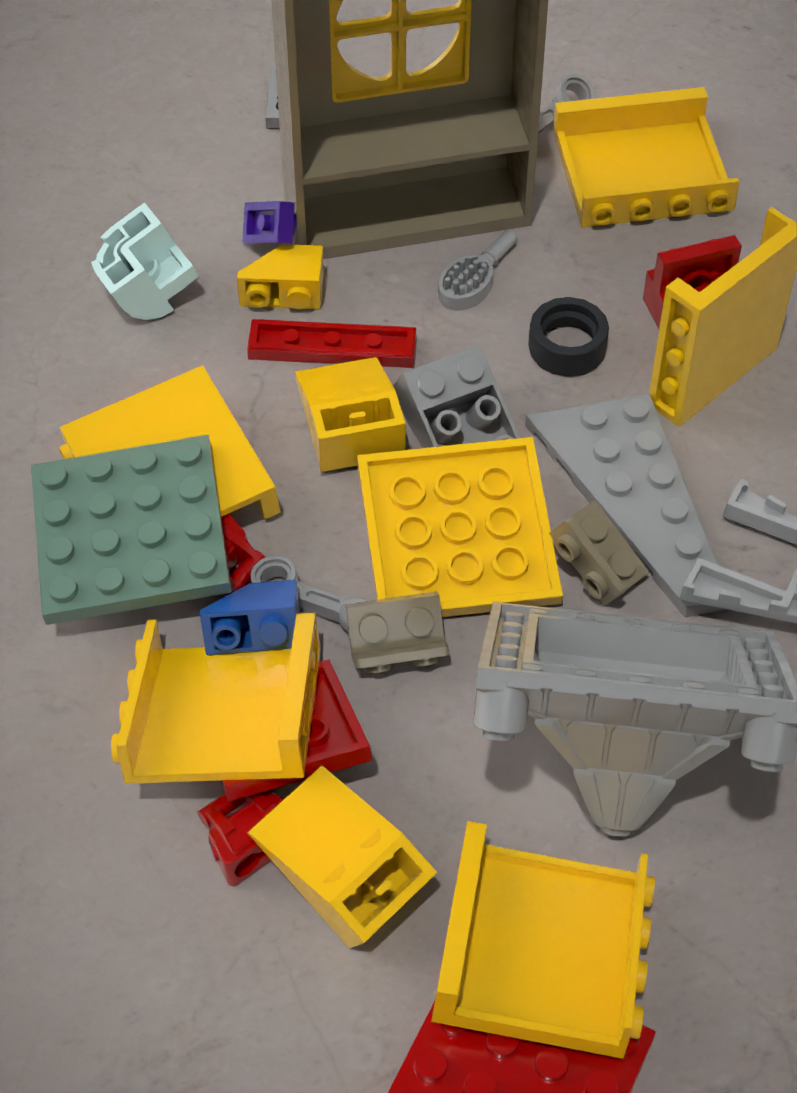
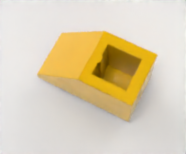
M282 244L237 273L239 306L321 310L324 280L323 246Z

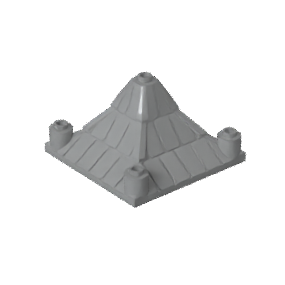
M502 602L492 603L477 669L473 724L475 727L483 730L482 735L485 738L497 741H510L514 739L515 733L526 730L527 715L534 717V725L573 767V775L594 824L601 827L603 833L612 836H628L630 831L640 829L674 788L677 779L730 747V740L743 738L741 754L750 759V765L758 770L778 772L783 770V764H790L795 761L797 748V682L775 632Z

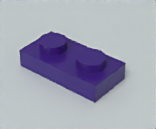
M246 202L244 206L242 243L292 244V237L297 228V218L294 213L295 202Z

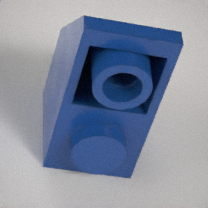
M297 580L250 583L201 609L200 618L206 655L291 648L296 614L301 613Z

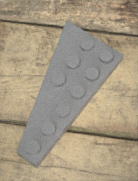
M649 393L526 415L525 427L533 436L538 435L547 446V453L555 462L560 461L573 477L572 483L590 503L595 499L636 555L652 571V579L685 618L727 610L679 599L683 585L698 557L717 564Z

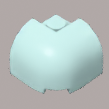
M145 202L114 224L100 237L104 244L99 250L96 260L91 262L94 272L120 307L131 317L142 320L161 318L174 311L167 300L200 276Z

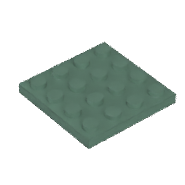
M209 435L31 465L41 608L46 625L232 592Z

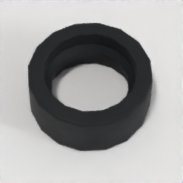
M574 297L554 298L542 304L532 315L528 341L531 357L541 368L552 374L562 376L583 375L596 369L604 360L608 343L609 324L606 315L598 306L584 299ZM570 326L587 332L593 339L582 346L567 347L550 341L544 334L556 327Z

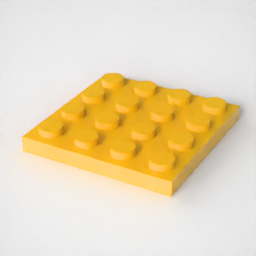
M533 437L357 455L376 600L437 591L440 596L442 617L491 612L493 602L530 606H547L562 603V587L553 539L549 534L551 529Z

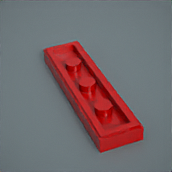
M252 319L247 354L249 360L339 364L377 357L382 367L414 368L416 327Z

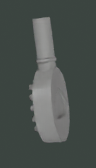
M505 230L487 250L482 251L481 255L461 256L443 269L438 281V297L442 306L450 310H465L476 306L486 298L493 285V266L517 242L513 232Z

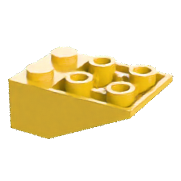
M377 357L294 371L320 472L357 466V455L406 450V423L392 383Z
M320 766L248 832L249 836L348 948L365 943L437 873L401 831L324 766Z

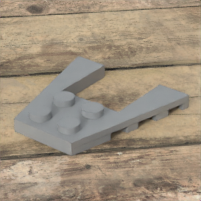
M740 478L726 504L723 517L797 545V518L786 512L787 504L772 495H769L767 500L748 490L750 483ZM698 557L683 585L679 599L797 623V568L786 591Z

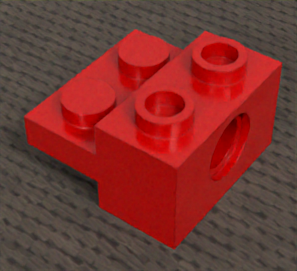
M736 235L711 239L706 242L672 248L657 253L655 269L647 270L643 301L658 329L660 327L666 286L675 279L680 278L695 290L701 292L739 263L742 245Z

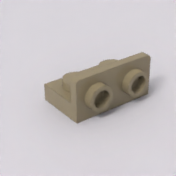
M595 499L549 533L555 541L558 553L566 561L572 563L581 575L583 585L588 593L594 598L599 599L603 606L622 595L629 587L649 573L648 569Z
M437 591L345 604L352 660L356 668H364L366 673L385 672L392 669L393 663L410 661L412 666H428L437 663L438 657L449 655L448 644L444 638L440 596Z

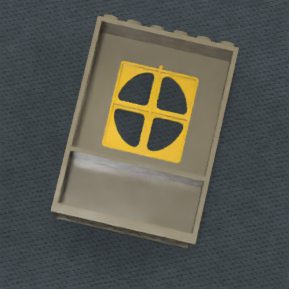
M271 0L284 200L286 202H295L294 213L297 218V228L293 235L295 245L323 246V259L531 226L549 0H459L452 6L419 11H408L406 9V0H390V11L386 15L350 21H338L336 19L343 0ZM459 23L452 42L442 55L422 70L415 72L406 70V34L408 30ZM390 33L391 70L389 74L382 77H373L358 71L341 55L337 47L339 40Z

